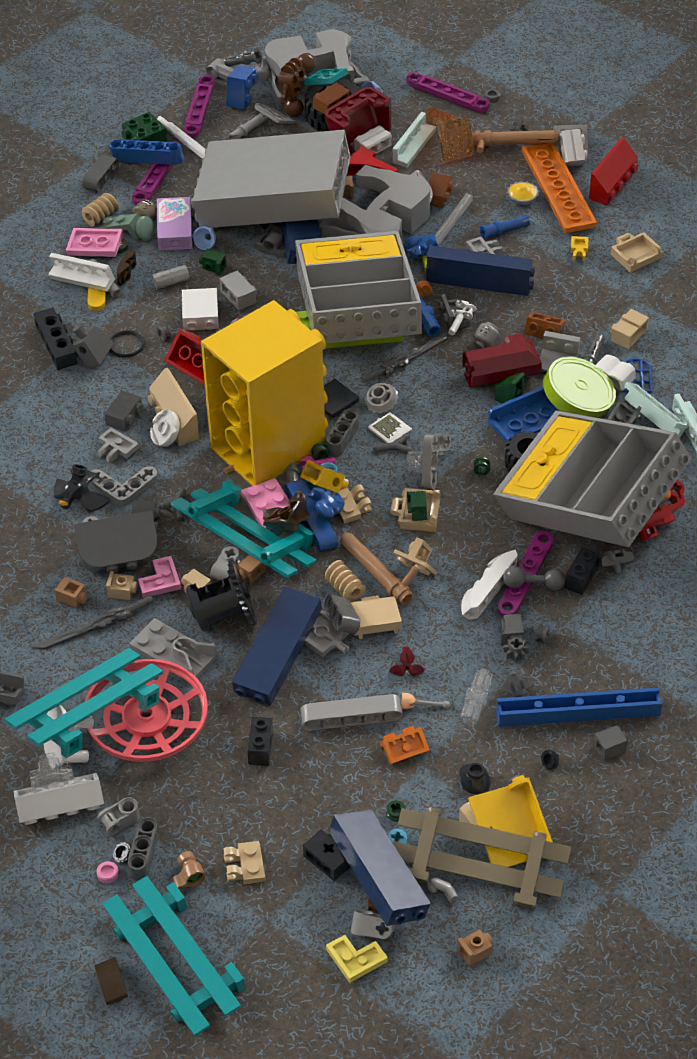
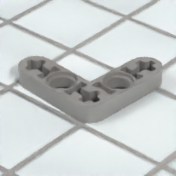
M438 433L424 436L422 457L423 489L434 490L436 487L437 455L439 451H448L450 449V434Z
M145 467L125 483L120 484L103 471L94 469L91 472L97 476L89 482V485L114 503L123 506L130 503L157 481V470L154 467ZM134 484L140 485L139 488H132L131 486ZM109 485L114 486L113 489H110V490H106V489H105L106 486H109Z

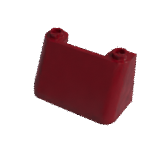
M364 87L325 111L329 131L345 130L351 155L353 148L350 144L354 142L357 136L363 135L379 125L388 132L391 130V99L373 87Z

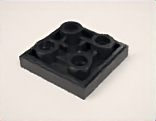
M333 379L324 385V391L328 398L327 403L324 404V411L331 419L359 402V396L337 379Z

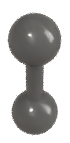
M511 566L503 574L504 583L510 588H518L524 582L544 583L547 589L558 591L565 585V575L558 569H551L545 575L525 574L520 567Z

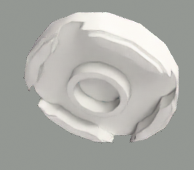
M162 410L157 413L152 422L154 423L153 428L150 429L151 439L156 445L166 447L177 438L180 427L179 417L170 410Z

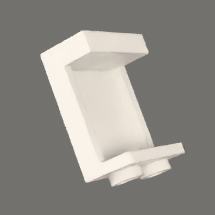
M217 288L182 290V316L185 331L219 329Z

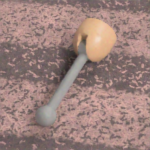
M402 692V709H411L415 704L442 706L444 709L450 707L449 701L416 700L412 694Z

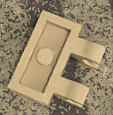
M362 484L356 485L351 491L347 487L338 492L345 502L342 511L339 513L344 524L361 519L362 513L372 511L370 507L371 501L369 497L365 498ZM362 499L358 504L355 503V500Z
M259 841L238 843V849L234 847L224 848L225 863L240 861L241 867L237 865L226 866L228 881L243 879L244 885L265 882Z

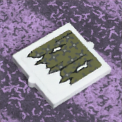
M391 412L382 418H378L376 422L368 426L370 431L386 443L395 442L403 434L412 431V428Z

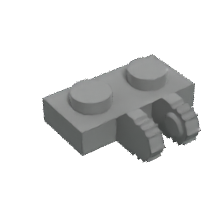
M482 237L466 241V247L469 251L502 255L504 252L497 240L485 242Z
M111 427L99 437V443L103 446L98 450L97 455L100 458L106 456V461L112 463L117 459L118 455L126 459L139 449V444Z

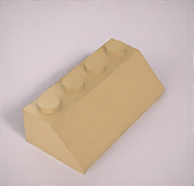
M165 368L149 387L150 395L148 400L151 406H155L156 414L162 410H170L177 414L180 427L177 438L174 441L177 442L178 446H182L199 440L197 413L170 370Z

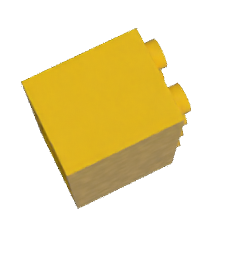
M273 300L201 341L210 447L229 465H234L235 471L247 482L254 486L274 479L281 475L291 463L299 464L300 460L305 456H312L311 448L315 444L323 442L326 445L325 430L328 429V421L325 417L324 404L327 403L328 398L324 391L323 378L327 375V370L323 363V350L326 348V342L317 329H308L301 323L298 314L294 310H285Z

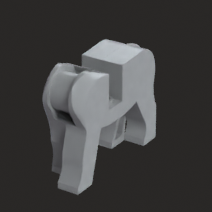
M335 29L317 32L316 49L307 50L301 36L272 40L265 47V56L255 66L256 74L258 75L257 81L268 79L271 82L272 96L278 110L284 109V103L286 102L281 100L278 82L281 68L290 59L298 58L303 53H310L316 59L315 69L310 73H304L305 79L321 69L347 68L348 74L342 78L344 80L349 79L360 87L364 82L369 81V78L361 74L358 68L351 62L352 54L349 50L351 36ZM304 80L299 81L298 85L302 89L300 93L306 92L308 85H305Z
M365 165L356 174L357 187L381 194L373 200L367 210H363L342 198L339 217L325 218L319 225L321 238L398 231L402 241V230L412 234L429 218L430 202L433 197L432 188L420 170L407 175Z

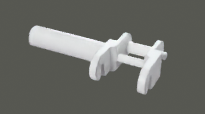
M459 300L456 301V306L463 310H456L455 313L454 310H451L453 317L456 318L448 331L450 335H455L463 318L472 319V312L477 310L476 306L469 304L467 301L462 300L460 304Z

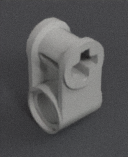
M229 546L222 550L219 558L211 568V579L219 581L229 577L227 573L229 570L227 559L233 557L238 567L240 560L238 559L239 551L237 548Z
M124 798L118 803L103 809L98 814L97 819L100 823L104 824L109 836L118 834L140 819L138 804L134 798Z
M354 910L351 933L358 936L385 939L394 931L395 925L386 926L385 924V927L388 929L384 932L382 927H380L384 921L379 914L366 910Z

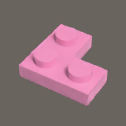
M171 556L152 560L156 575L138 579L143 598L181 589Z

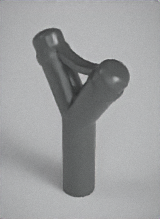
M409 433L403 434L395 442L376 445L377 452L396 449L412 455L414 449L410 447L408 442L410 439Z
M180 488L174 500L183 498L186 490ZM174 500L159 504L161 510L171 512L178 521L183 519L181 511L175 507L174 511L170 509L173 507L171 502Z

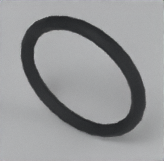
M119 331L110 337L113 340L121 334H133L141 340L140 348L129 354L117 353L111 347L109 351L118 357L137 355L145 346L144 338L135 331Z

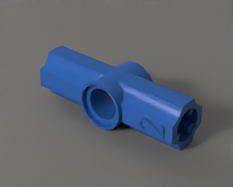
M419 295L421 300L422 329L427 336L431 338L436 337L441 332V327L435 319L432 307L430 305L427 306Z

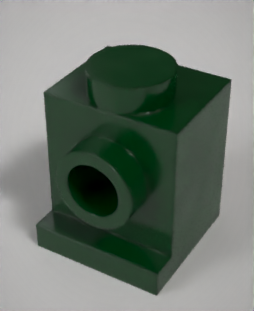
M207 248L204 254H201L199 264H202L203 269L216 272L220 276L227 266L226 253Z
M426 491L407 492L408 514L412 513V521L427 520Z

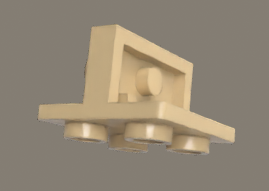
M416 537L415 541L409 546L408 555L396 549L393 553L397 556V560L402 562L403 565L409 568L415 566L419 569V572L427 576L430 573L437 574V571L426 563L432 548L424 540Z

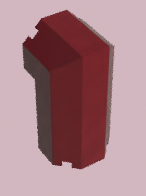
M520 333L507 336L502 345L499 343L497 346L462 352V367H465L466 370L464 377L468 386L475 387L501 382L505 378L519 373H524L525 377L541 374L542 362L532 340L525 338V335Z

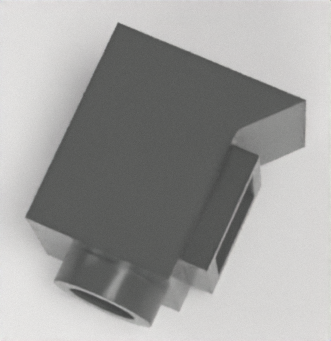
M520 614L503 615L500 625L502 635L501 646L507 645V639L511 640L515 637L522 639L524 630Z

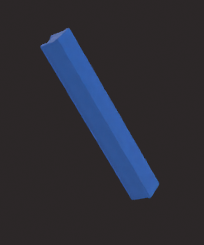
M659 687L497 698L496 716L498 727L662 716V701H660Z

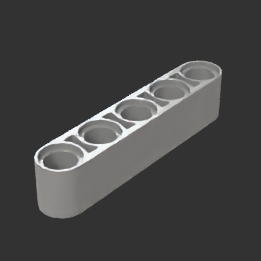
M395 694L309 703L303 705L300 709L302 726L307 731L398 721L403 716L400 698Z

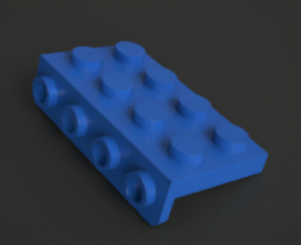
M543 386L538 389L492 407L488 412V423L506 443L516 433L521 434L523 431L539 433L553 413L560 410L550 402Z

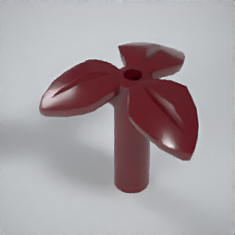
M405 646L402 648L400 655L402 665L392 666L389 672L397 676H404L406 670H408L411 676H416L423 673L424 668L419 664L411 665L415 660L411 649Z

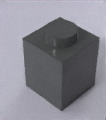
M617 725L595 734L594 747L604 761L626 752L628 738L625 732H621Z

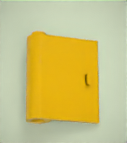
M524 775L513 778L512 783L506 787L468 798L477 825L531 838L534 832H542L547 835L546 841L553 842L530 778H525ZM485 846L491 864L512 867L527 862L528 855Z

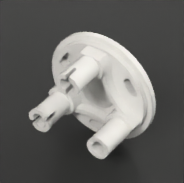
M59 705L48 711L47 715L52 719H56L67 711L63 706ZM90 716L68 730L72 732L76 729L80 730V728L92 729L94 725L93 717ZM50 740L44 743L47 761L52 767H60L63 763H86L89 760L88 750H80L66 759L61 755V747Z

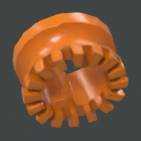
M420 281L416 284L418 294L422 298L432 293V288L427 281Z

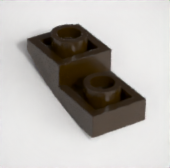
M131 250L125 254L118 265L116 274L119 286L129 281L131 270L137 265L136 254Z
M116 957L94 965L107 1005L128 997Z

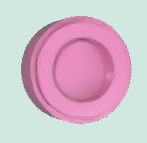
M103 862L97 868V877L102 883H112L119 876L118 867L113 862Z

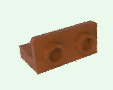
M532 312L527 317L524 333L540 338L544 337L545 331L560 333L565 327L566 320Z

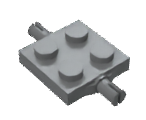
M322 610L304 645L321 657H324L334 648H338L345 654L350 647L344 644L342 640L350 633L336 630L326 612Z

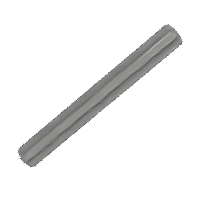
M467 193L463 196L435 233L438 246L473 201L472 195Z

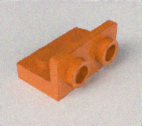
M414 726L403 729V733L399 735L391 733L383 737L384 740L381 741L380 747L384 748L390 765L430 750L421 727L415 729Z

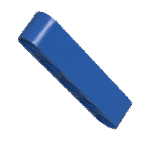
M118 139L113 140L109 144L112 156L118 158L119 162L178 165L185 160L180 144L175 142Z
M302 478L285 484L286 494L289 499L297 490L302 491L306 496L307 510L311 516L302 523L305 528L314 532L312 541L318 551L322 552L337 547V536L329 521L317 512L315 507L317 502L307 496L311 493V490L306 481Z

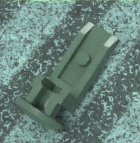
M138 214L109 216L103 220L99 229L128 230L133 240L141 238L143 241L151 240L155 232L153 221L148 216H141L139 218Z

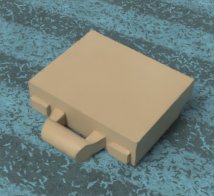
M644 232L636 236L630 233L616 238L617 244L611 247V255L630 273L663 258L664 251H661V247Z
M405 488L402 492V498L392 499L390 513L394 516H399L398 524H400V529L436 532L441 492L439 490ZM426 491L427 520L412 521V513L408 514L407 492ZM399 504H402V510H398Z
M371 596L364 597L358 602H351L360 618V627L355 636L358 635L359 639H363V634L393 630L394 634H398V629H402V620L395 596L386 598Z

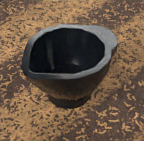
M472 763L461 767L459 772L461 777L460 783L464 790L477 795L489 792L491 780L482 764Z

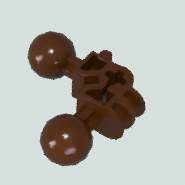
M303 53L298 58L290 59L281 68L278 76L281 100L286 101L284 103V110L290 117H297L304 110L302 100L297 98V95L302 91L298 83L305 80L304 73H310L316 67V59L310 53Z

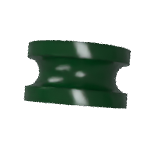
M323 442L317 443L311 448V453L315 460L326 459L330 454L329 449Z
M485 457L476 458L474 460V472L479 475L488 474L490 472V460Z
M398 800L391 801L387 805V817L394 822L399 821L400 813L398 811L393 813V809H400V812L401 808L406 809L405 804Z

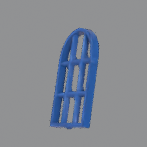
M640 358L626 360L625 362H630L632 366L633 361L640 362V369H635V372L640 373L641 380L634 379L631 383H640L643 389L644 383H650V390L645 391L652 393V370L650 364ZM643 363L648 366V369L643 368ZM643 372H649V380L643 379Z

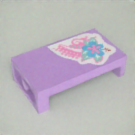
M190 197L157 199V238L159 250L193 249Z

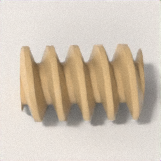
M104 193L82 209L83 219L87 224L95 226V223H100V220H104L114 210H118L119 204L114 196Z
M341 560L333 562L325 572L326 581L339 592L340 596L349 599L350 602H354L363 596L366 589L365 585H362L361 580L357 579V576L351 570H348V567Z

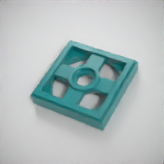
M347 68L321 69L307 77L304 83L305 85L332 84L347 75L348 70Z

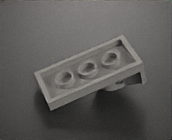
M156 618L129 643L131 649L148 659H159L178 664L191 672L197 679L217 659V649L214 643L196 642L194 639L183 635Z

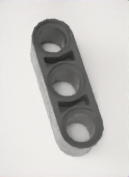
M102 154L85 174L82 181L83 188L100 192L117 171L119 159Z
M344 410L328 434L327 448L330 451V456L338 457L342 455L359 428V413L357 410Z
M328 594L324 602V610L334 628L339 631L356 634L360 627V618L349 599Z
M145 817L139 821L128 858L130 877L136 881L149 875L159 838L157 822L151 817Z

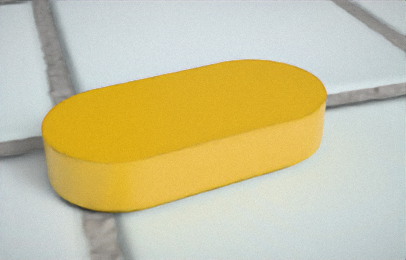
M88 288L87 302L90 310L100 311L104 309L106 291Z

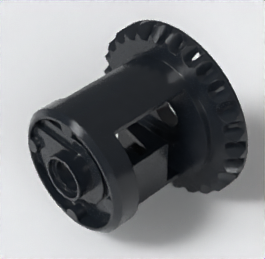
M233 557L227 559L229 568L227 573L229 577L198 588L196 583L188 585L186 588L191 613L203 632L212 630V623L240 612L243 617H246L250 625L257 624L248 588Z

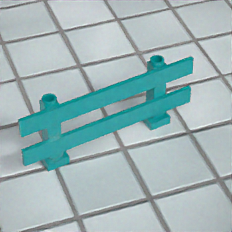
M229 480L224 481L221 489L211 494L201 488L192 492L191 496L196 499L194 502L190 503L182 497L171 502V506L286 578L296 574L297 569L280 558L288 556L306 568L316 563L315 558L299 549L307 551L311 548L314 532L299 524V528L293 534L283 539L227 505L228 503L236 506L239 503L242 489ZM213 510L269 544V546L265 548L260 547L207 513Z
M128 648L5 718V722L15 730L27 723L37 730L27 735V739L38 747L52 740L61 747V755L67 759L82 750L83 739L81 731L76 729L70 732L68 729L128 694L139 701L138 708L143 712L159 703L160 687L155 683L150 686L146 684L162 675L163 670L151 663L131 675L123 668L139 660L141 655ZM104 679L115 684L56 719H52L45 714Z
M148 876L132 885L146 905L142 909L131 914L117 894L103 902L102 905L116 924V927L113 929L119 941L124 939L129 942L173 1005L174 1009L170 1013L177 1023L184 1021L195 1037L210 1027V1024L200 1012L207 1006L215 1002L225 1016L241 1008L240 1003L231 991L236 989L240 993L245 990V981L232 962L224 966L226 973L219 976L177 918L173 910L177 908L179 912L187 909L185 897L173 882L166 886L167 893L162 896ZM155 921L160 924L204 986L190 996L142 930Z

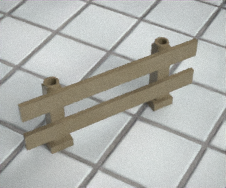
M428 807L426 813L401 808L398 826L420 830L421 835L418 847L393 841V845L404 862L413 864V868H409L418 883L428 884L430 878L429 872H426L428 867L521 889L520 893L515 892L513 905L535 910L537 897L533 896L534 892L557 898L561 897L564 880L538 875L541 859L568 864L571 851L570 846L546 841L547 835L542 832H534L531 838L439 817L440 810ZM435 834L528 855L525 871L432 850Z

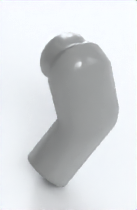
M433 878L427 884L430 892L442 891L450 903L457 901L459 898L449 882Z

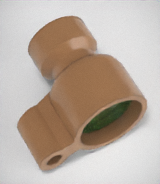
M191 851L181 853L177 861L182 870L173 877L172 881L180 891H183L188 886L194 887L203 883L206 879V874L201 864L196 862Z

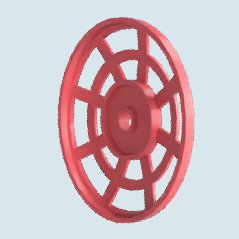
M140 659L126 666L123 669L127 672H132L153 663L163 670V674L159 676L158 681L152 680L146 684L150 686L155 683L160 687L159 703L143 712L138 708L139 701L132 696L124 706L114 702L104 709L103 720L105 728L94 730L93 728H87L90 737L95 744L110 755L134 762L161 760L182 751L198 737L207 718L208 704L206 693L196 676L178 664L159 659ZM169 672L184 678L194 689L183 695L176 687L166 683ZM104 679L93 685L85 701L99 694L110 681ZM163 689L172 693L177 699L168 703L161 696ZM198 695L202 707L200 721H189L190 710L188 701ZM182 705L184 712L183 720L171 719V711ZM111 711L122 714L123 723L111 726ZM147 712L152 714L150 717L141 716ZM168 726L178 728L166 740L161 734ZM185 729H196L182 744L173 749L170 747L169 744L176 740ZM127 730L133 734L130 742H127L116 733ZM110 735L114 741L126 747L123 753L115 751L104 745L98 737ZM142 737H154L157 742L151 745H138ZM158 748L163 750L162 753L153 755H132L134 750H153Z

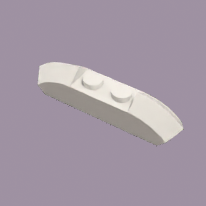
M516 550L503 553L488 563L489 568L485 569L480 581L477 580L473 588L466 591L461 604L464 617L469 620L477 619L504 585L503 574L505 570L511 566H517L518 555Z

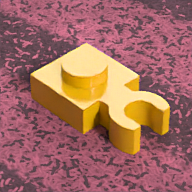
M571 236L573 261H576V257H582V261L586 260L588 237Z

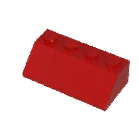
M621 137L591 173L590 200L607 206L610 201L615 199L617 192L622 190L623 185L629 182L631 175L637 172L639 164H637L638 156L625 138Z
M179 329L164 361L205 385L201 341L204 339L192 332Z

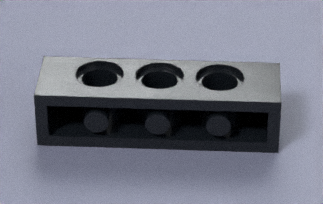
M54 308L33 313L35 326L56 369L60 370L77 365V357L79 355L73 348L71 336L67 335L68 332L65 324L62 325L60 314H56Z

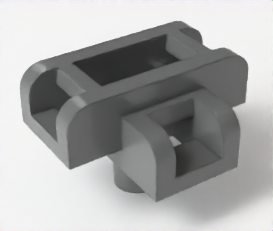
M621 548L603 551V556L599 558V567L613 565L614 574L621 573L620 563L633 561V553Z

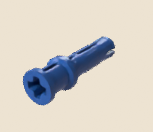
M524 215L508 221H494L490 225H480V235L484 240L490 236H500L502 232L529 226L530 220L525 222L523 220L530 218L528 215Z

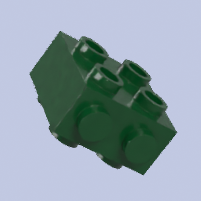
M150 112L122 123L121 134L125 140L167 141L166 127Z

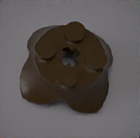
M297 490L289 500L288 506L263 510V526L273 529L278 536L287 530L291 533L298 529V524L311 516L307 510L305 494Z

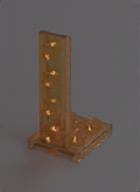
M429 108L427 112H424L426 113V120L437 125L444 163L475 156L470 118L468 116L458 118L453 116V114H448V112H443L436 108Z

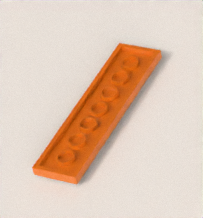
M546 143L522 146L521 152L564 233L596 228L597 221L555 144Z

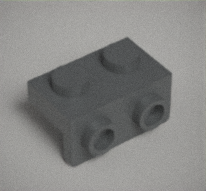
M441 294V301L438 302L439 311L443 312V322L447 323L450 329L456 318L453 317L451 310H454V313L456 310H463L455 304L457 300H459L460 304L462 299L447 300L445 294ZM463 318L459 328L470 327L469 319Z
M619 400L606 420L635 424L641 416L638 413L642 407L638 406L633 410L622 400Z
M0 671V702L6 705H15L24 694V676Z

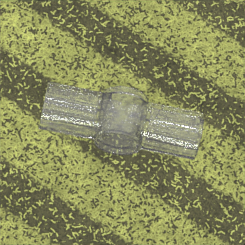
M481 668L476 670L471 687L468 686L464 706L459 722L463 723L464 726H476L482 709L486 707L489 688L493 681V674L487 669Z

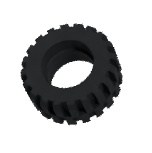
M340 78L334 82L349 89L350 95L362 89L357 83H352L349 79L344 80ZM334 83L311 85L305 92V119L317 131L321 130L324 132L329 131L325 120V114L313 108V97Z

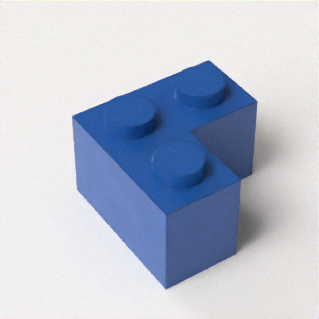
M238 65L227 76L226 106L245 109L250 105L252 100L250 90L258 80L256 68Z

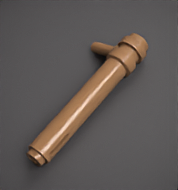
M489 130L471 133V145L477 147L478 153L483 152L484 146L546 144L559 141V132H556V130L491 132Z
M347 532L341 536V544L386 588V592L391 597L395 596L398 604L406 606L413 600L414 595L408 585L419 572L417 567L413 566L405 578L401 580L352 533Z

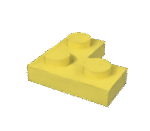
M343 935L326 945L327 952L349 983L388 962V957L376 941L356 951L346 935Z

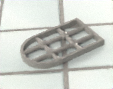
M260 103L255 105L256 110L277 123L295 124L296 122L268 105Z

